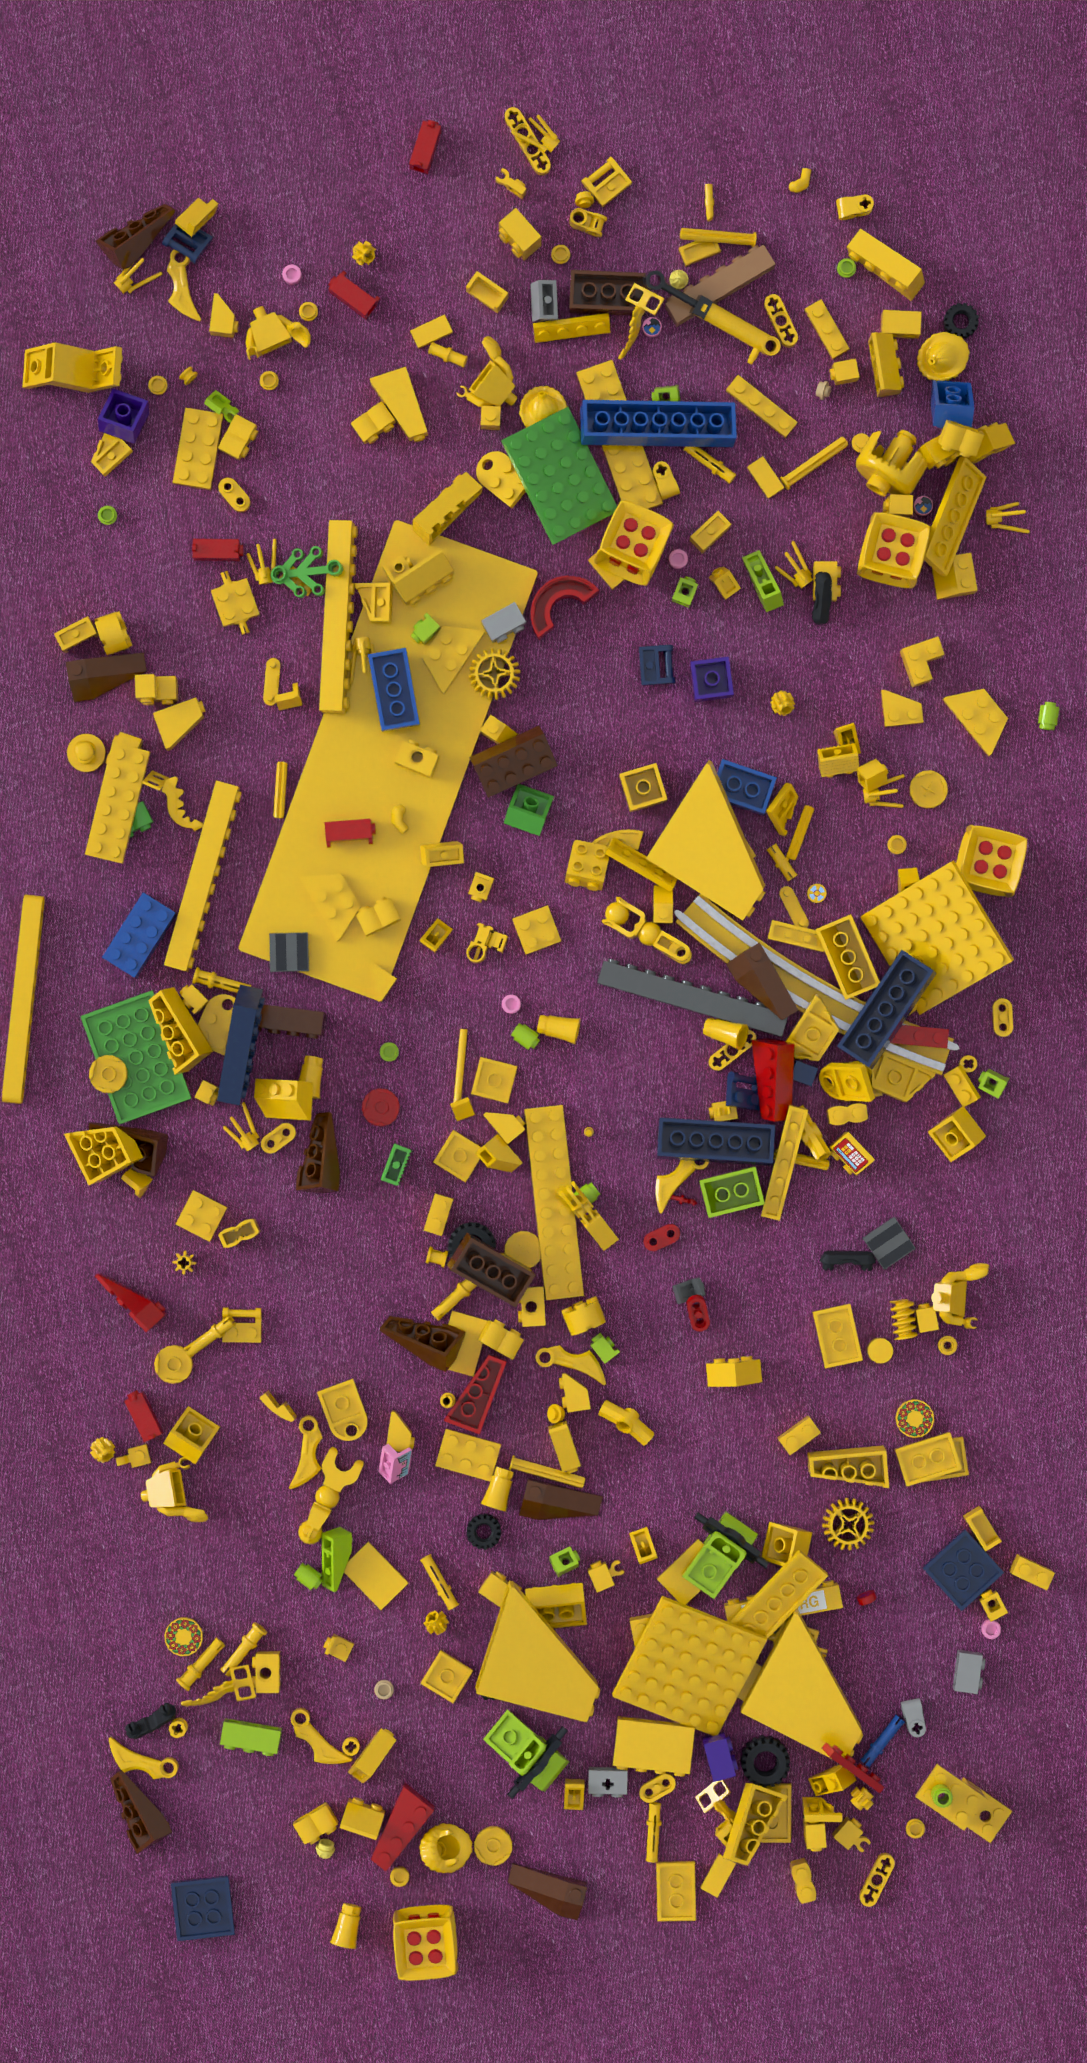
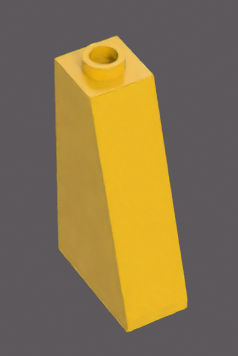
M403 367L370 378L371 386L409 441L419 442L424 440L425 436H428V432L407 368Z

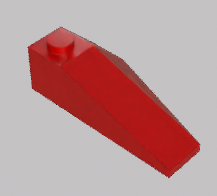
M101 1273L95 1275V1278L111 1295L117 1296L116 1300L125 1309L129 1308V1315L145 1332L150 1331L167 1315L164 1312L166 1308L159 1301L155 1302Z

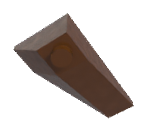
M163 204L144 213L143 218L140 220L128 221V226L120 230L114 228L97 239L96 243L114 265L123 270L129 268L140 258L175 213V210Z
M144 653L66 662L68 681L74 702L94 700L100 695L115 689V687L134 679L135 675H142L147 672Z
M760 942L726 964L735 981L781 1020L799 1011Z
M318 1113L315 1115L309 1134L311 1139L308 1149L305 1148L303 1155H306L303 1166L299 1165L296 1191L315 1193L338 1192L340 1167L332 1113Z
M89 1123V1130L118 1127L134 1139L143 1158L130 1166L138 1173L156 1176L167 1151L168 1134L125 1126Z
M528 1478L519 1516L535 1520L597 1516L603 1496Z
M122 1770L110 1778L116 1799L122 1804L123 1812L121 1816L122 1819L127 1821L129 1829L126 1832L136 1854L151 1847L172 1833L164 1815Z

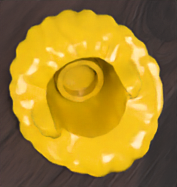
M948 332L931 335L918 351L917 366L919 371L929 380L946 381L958 377L965 369L969 359L970 351L968 344L961 336Z
M539 386L529 390L523 396L519 414L527 428L566 408L567 405L564 397L558 390L549 386Z
M442 1823L434 1826L421 1839L419 1846L421 1859L432 1871L453 1873L464 1866L472 1853L470 1836L456 1825Z

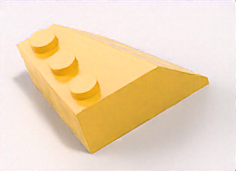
M118 1127L64 1134L88 1185L102 1182L143 1158L136 1141Z

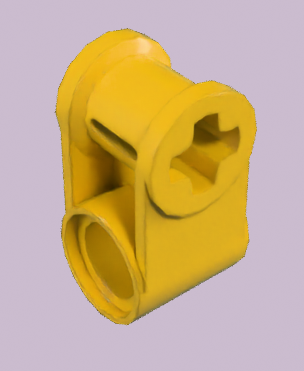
M859 195L837 199L836 205L839 220L869 215L874 205L873 198L869 195ZM862 202H865L866 205H868L867 209H864V206H861Z
M582 208L574 209L569 219L572 228L595 237H602L601 231L604 222L607 221L606 216ZM576 215L582 216L583 221L577 223L574 221L573 217Z
M663 461L657 462L653 467L652 474L663 501L680 494V490L669 465ZM658 467L666 469L664 475H661V473L657 474Z

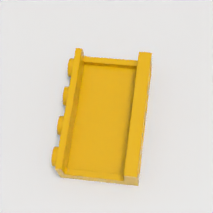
M618 1716L613 1766L620 1770H628V1767L636 1768L635 1770L638 1772L655 1770L657 1774L674 1772L675 1776L690 1774L695 1727H689L676 1722Z

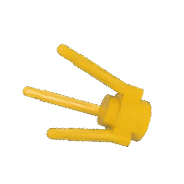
M537 115V118L546 131L531 117L529 121L544 135L541 140L543 144L515 131L511 132L518 138L540 148L544 153L546 150L551 153L560 142L557 138L558 136L550 129L540 115Z
M141 258L133 267L130 266L124 269L113 283L123 294L126 291L132 293L135 289L161 276L162 272L131 286L134 282L129 277L144 262V258Z
M1019 502L990 507V509L986 510V525H991V528L1030 533L1027 529L998 524V522H1002V516L1026 513V510L1000 511L1018 506Z
M273 539L271 570L264 565L260 544L256 545L261 567L258 571L250 553L246 554L255 574V579L259 581V585L273 583L271 571L276 567V539Z
M792 541L791 544L803 568L800 569L789 553L785 552V556L797 571L794 575L796 579L792 578L778 566H775V569L791 581L795 587L799 585L802 589L813 580L811 577L812 573L809 571L795 541Z
M369 637L356 638L355 645H352L350 684L353 683L357 652L358 655H361L363 673L367 672L366 655L369 654V651L371 654L375 653L373 643H370Z
M901 774L887 779V781L891 783L904 778L905 775ZM877 788L869 793L863 789L864 803H869L870 806L904 807L903 804L876 801L880 800L879 795L897 793L898 789L879 791Z
M242 1102L252 1135L250 1132L245 1134L232 1116L230 1120L242 1137L239 1139L226 1126H223V1129L242 1149L245 1148L246 1151H249L259 1144L257 1140L259 1135L254 1128L245 1102Z

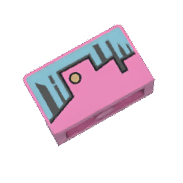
M389 1444L382 1447L378 1472L390 1484L408 1474L412 1449L409 1447L397 1453Z

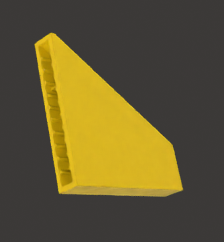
M708 760L646 859L739 919L744 920L746 916L750 917L755 910V907H753L755 901L760 902L766 893L763 891L765 883L712 761Z
M509 1580L475 1685L476 1694L587 1722L589 1716L592 1717L594 1712V1700L598 1699L600 1694L597 1680L517 1585Z
M796 1609L789 1616L743 1701L741 1713L827 1757L829 1756L822 1750L826 1742L832 1747L834 1744L843 1750V1755L849 1754L853 1756L855 1744H859L863 1737L861 1725L800 1612Z

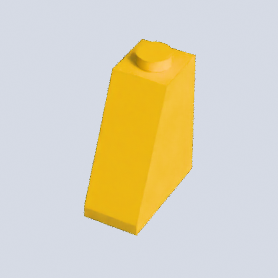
M193 698L153 713L167 751L172 750L204 718L203 712H206L202 701L199 702L197 698Z
M567 1420L548 1426L562 1472L567 1471V1474L578 1471L581 1463Z
M382 1728L377 1731L351 1766L348 1773L361 1783L371 1778L396 1742L394 1734Z

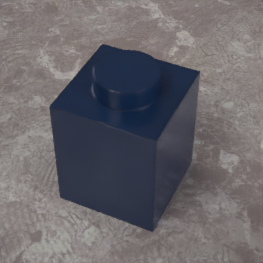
M795 1060L793 1080L807 1086H812L818 1068Z

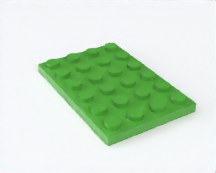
M569 407L501 440L552 545L614 514L617 505L588 446L581 445V431Z
M153 990L80 1016L95 1059L104 1055H114L120 1058L127 1067L128 1079L125 1085L119 1091L108 1093L119 1125L192 1099L183 1073L174 1075L172 1068L175 1067L172 1059L168 1058L167 1052L169 1050L166 1042L162 1041L160 1025L156 1024L148 1001L155 995Z

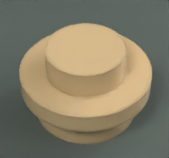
M820 381L816 389V396L820 397V400H824L825 397H829L831 392V386H829L828 381Z
M380 1680L376 1683L374 1691L378 1698L388 1699L392 1696L394 1687L390 1681Z

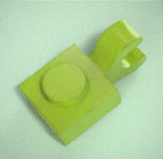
M217 390L209 395L204 402L206 406L217 414L223 413L224 418L229 423L239 413L236 407L230 405L231 401Z

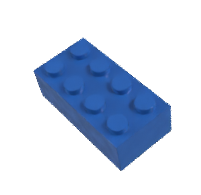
M406 648L368 654L382 732L420 725Z
M143 892L102 958L132 977L138 978L178 914Z

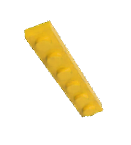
M789 1105L764 1201L765 1204L761 1212L762 1217L780 1221L808 1109Z

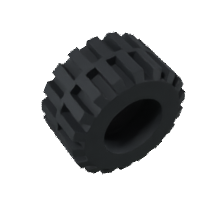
M468 1222L460 1225L453 1231L448 1241L450 1258L467 1232L478 1236L483 1242L496 1249V1240L493 1233L485 1225L477 1222Z
M760 1735V1738L757 1739L756 1737L752 1738L753 1741H748L746 1747L742 1750L741 1766L745 1776L750 1782L758 1786L762 1785L764 1788H767L769 1785L774 1787L776 1783L780 1784L782 1779L786 1778L787 1771L790 1769V1758L784 1744L780 1743V1740L777 1738L773 1739L769 1735L768 1737ZM761 1752H772L776 1756L777 1762L774 1768L769 1771L756 1769L754 1759Z

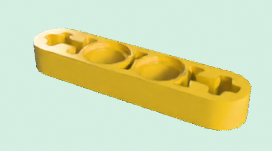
M515 107L508 108L505 112V122L510 131L518 132L522 128L528 131L527 137L538 142L521 111ZM510 113H512L513 115L517 114L516 120L519 125L516 126V123L513 119L509 120ZM513 135L534 171L542 176L548 174L551 163L547 155L540 148H538L536 154H529L527 148L532 144ZM539 156L542 164L546 163L545 170H543L542 168L538 169L539 162L536 158H538Z

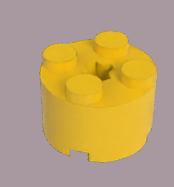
M120 611L94 619L107 655L133 646Z
M597 1296L587 1299L586 1302H583V1300L572 1304L573 1308L570 1306L561 1310L572 1336L586 1332L590 1328H596L606 1322Z

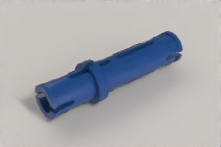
M896 1714L876 1741L870 1744L871 1747L860 1759L864 1763L869 1757L870 1759L865 1764L869 1768L878 1755L883 1754L882 1750L905 1723L901 1719L896 1725L895 1723L900 1718Z

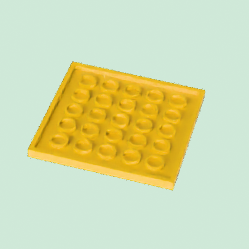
M954 860L860 916L890 966L900 951L903 950L937 973L917 1002L916 1010L919 1015L1014 960Z
M662 1596L612 1696L686 1726L695 1727V1729L709 1735H718L767 1638Z

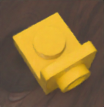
M725 567L715 569L712 575L709 576L710 581L715 584L725 600L741 589L730 570Z
M333 1634L332 1638H327L323 1646L326 1648L324 1654H330L346 1662L354 1643Z

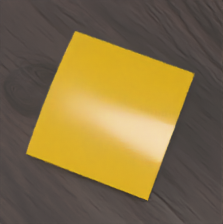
M269 1390L259 1397L279 1417L290 1422L297 1418L289 1404L285 1401L279 1405Z

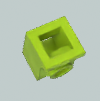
M679 385L656 387L654 392H652V401H680ZM663 393H668L669 399H664Z
M687 576L685 578L680 577L672 597V602L689 608L698 584L695 583L696 580ZM688 589L689 594L683 595L682 590Z
M428 613L424 615V621L422 619L419 620L413 627L415 630L411 637L418 644L422 642L425 645L441 629Z
M988 1069L986 1072L983 1071L978 1079L981 1083L978 1088L999 1099L1010 1078ZM990 1079L996 1080V1084H992Z
M601 1333L591 1339L593 1341L590 1344L604 1364L620 1352L618 1348L614 1350L612 1347L615 1344L609 1337L605 1338Z
M569 1546L549 1556V1561L557 1577H560L579 1567L578 1561H580V1557L577 1551H572ZM566 1559L569 1561V1564L563 1565L562 1561Z

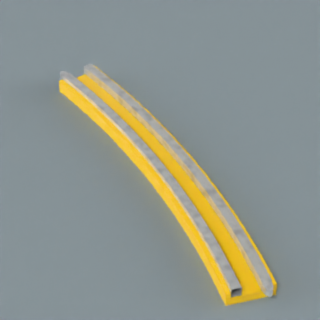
M699 894L684 913L679 910L674 911L675 916L678 918L675 923L726 964L760 942L798 1010L804 1013L816 994L819 995L839 1026L838 1033L842 1035L846 1034L866 1002L856 997L845 1000L839 988L815 976L768 946L702 894ZM905 1020L904 1023L902 1024V1025L918 1026V1025H915V1024H913V1023H910V1022H908V1021H906V1020ZM948 1037L947 1049L890 1043L885 1052L913 1063L917 1067L942 1075L949 1051L958 1050L959 1046L953 1043V1038Z

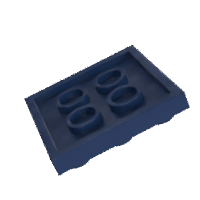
M965 1529L922 1567L961 1611L1004 1574L1002 1569Z
M229 1875L171 1882L177 1941L235 1935Z

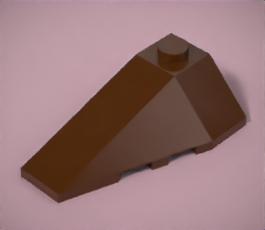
M389 1316L380 1327V1331L430 1366L447 1372L455 1362L465 1337V1331L448 1324L436 1326L431 1325V1322L427 1321L424 1324L416 1323L412 1319Z
M512 1863L508 1878L509 1884L555 1914L578 1921L587 1890V1882Z

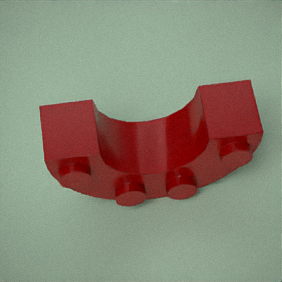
M568 575L556 577L545 583L536 593L531 606V625L537 639L540 640L554 629L550 613L552 607L558 601L572 598L585 605L599 594V589L584 578Z

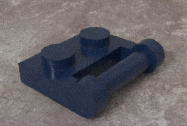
M175 224L165 236L162 245L173 248L196 264L212 242L213 236L200 229L191 237ZM174 237L195 249V252L174 241Z
M673 645L639 647L641 686L676 683L675 677H673ZM658 652H664L666 678H660Z
M733 1071L729 1072L727 1076L726 1106L760 1111L756 1076L750 1077L739 1075ZM736 1083L752 1084V1090L736 1087Z

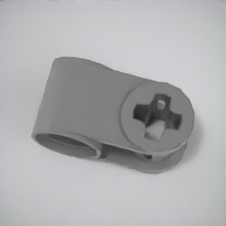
M920 1698L900 1702L908 1732L914 1737L923 1736L926 1726ZM915 1723L921 1726L918 1728V1732L912 1729Z

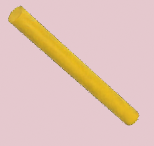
M460 1029L453 1102L461 1100L467 1029Z

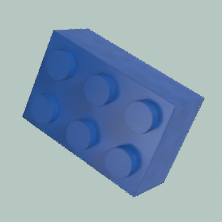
M933 380L930 399L933 426L943 429L946 420L972 427L975 407L971 383Z
M722 759L717 774L730 804L763 816L777 777Z

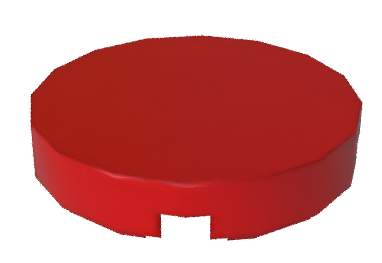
M378 1088L372 1090L365 1096L362 1102V1112L365 1119L375 1126L389 1125L399 1115V1100L393 1092L387 1089Z

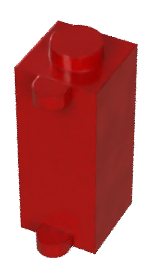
M423 120L409 162L410 169L428 175L442 132L438 122Z
M345 271L337 277L334 276L328 284L330 286L328 288L329 292L366 320L376 308L380 297L376 296L375 299L347 279Z
M193 539L192 558L194 561H240V556H244V545L240 544L239 539Z
M371 819L324 822L327 848L331 847V842L369 840V844H373V834H376L375 823H372Z
M136 1390L128 1394V1399L124 1402L143 1441L147 1442L164 1433L144 1391L139 1393Z

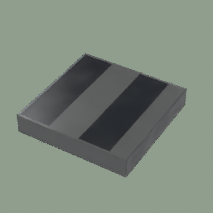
M308 932L269 933L270 972L309 971Z
M892 1217L862 1238L883 1270L916 1249L895 1217Z

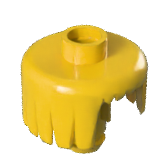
M881 431L872 433L856 459L857 470L868 480L866 486L880 496H886L887 493L910 495L928 465L926 458H922V454L919 451L914 454L909 463L906 462L913 451L912 446L916 445V437L908 431H899L897 433L898 437L893 438L882 456L884 452L883 446L879 445L876 448Z

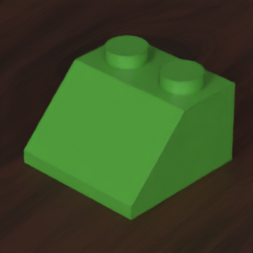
M518 784L508 807L504 824L540 836L554 796Z

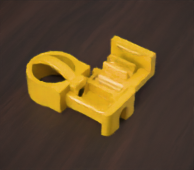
M478 923L479 929L475 940L470 942L466 951L468 959L472 963H481L486 958L487 949L495 947L497 951L503 953L509 937L495 932L491 926ZM473 947H477L475 956L471 959L469 952ZM481 948H482V949H483V950H482V951H483V955H482V957H481L480 959H478V956H479V954H480V950H481Z

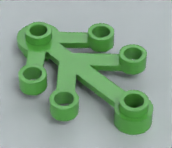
M314 546L311 548L309 555L304 559V552L296 548L283 566L278 565L272 569L271 579L276 584L287 585L296 597L304 598L307 593L306 589L302 586H297L290 579L298 577L312 589L316 596H322L325 593V588L321 584L314 582L309 576L330 574L336 577L342 574L343 565L337 560H331L327 566L309 567L315 559L322 557L323 550L318 546ZM315 550H319L318 555H314ZM301 552L300 557L296 558V553ZM304 559L297 569H291L296 561ZM338 566V571L333 572L334 567ZM283 572V577L278 578L279 573ZM321 587V591L316 593V589ZM299 589L303 590L301 595L297 594Z

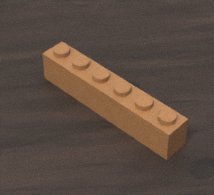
M756 245L748 251L749 254L744 257L740 255L734 258L732 264L727 267L726 265L719 267L714 275L704 276L697 285L693 286L691 284L683 289V293L694 299H697L698 295H702L716 304L773 270L775 262L764 245L760 247ZM673 295L666 300L665 309L676 327L694 317L693 314L689 313L692 308L689 304Z

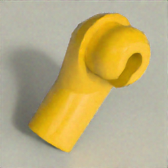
M802 168L801 178L789 184L791 192L800 193L807 189L811 169Z
M399 804L392 809L391 822L403 834L409 827L402 820L405 807Z

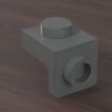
M699 1277L672 1286L678 1304L687 1302L688 1298L693 1295L705 1296V1287Z

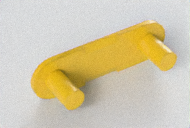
M271 658L266 663L263 700L269 706L276 704L275 695H278L280 662L276 658Z
M789 886L781 888L779 895L794 925L807 928L809 921L793 889Z

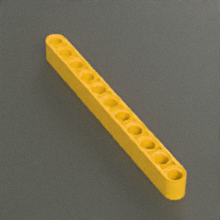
M25 894L23 898L2 1090V1102L22 1104L24 1098L45 904L44 896Z

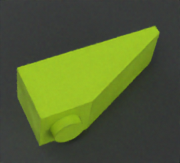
M760 550L742 557L765 611L769 612L783 606L781 591Z
M342 1527L322 1533V1586L332 1592L338 1590L352 1552V1533Z

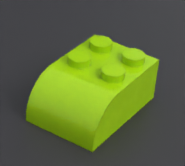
M755 1166L699 1180L708 1218L765 1204Z

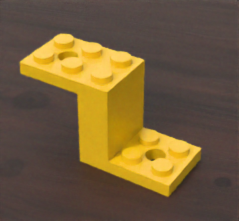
M55 342L26 349L22 388L31 389L45 385H54L90 393L120 386V371L123 360L122 348L114 346L92 351Z
M936 1764L915 1795L920 1801L962 1830L968 1827L989 1843L992 1842L1012 1812L1011 1809L963 1777L960 1780L938 1764ZM939 1784L947 1786L953 1796L952 1803L945 1808L938 1807L931 1797L933 1787ZM982 1811L990 1812V1818L988 1820L984 1821L980 1819V1813Z

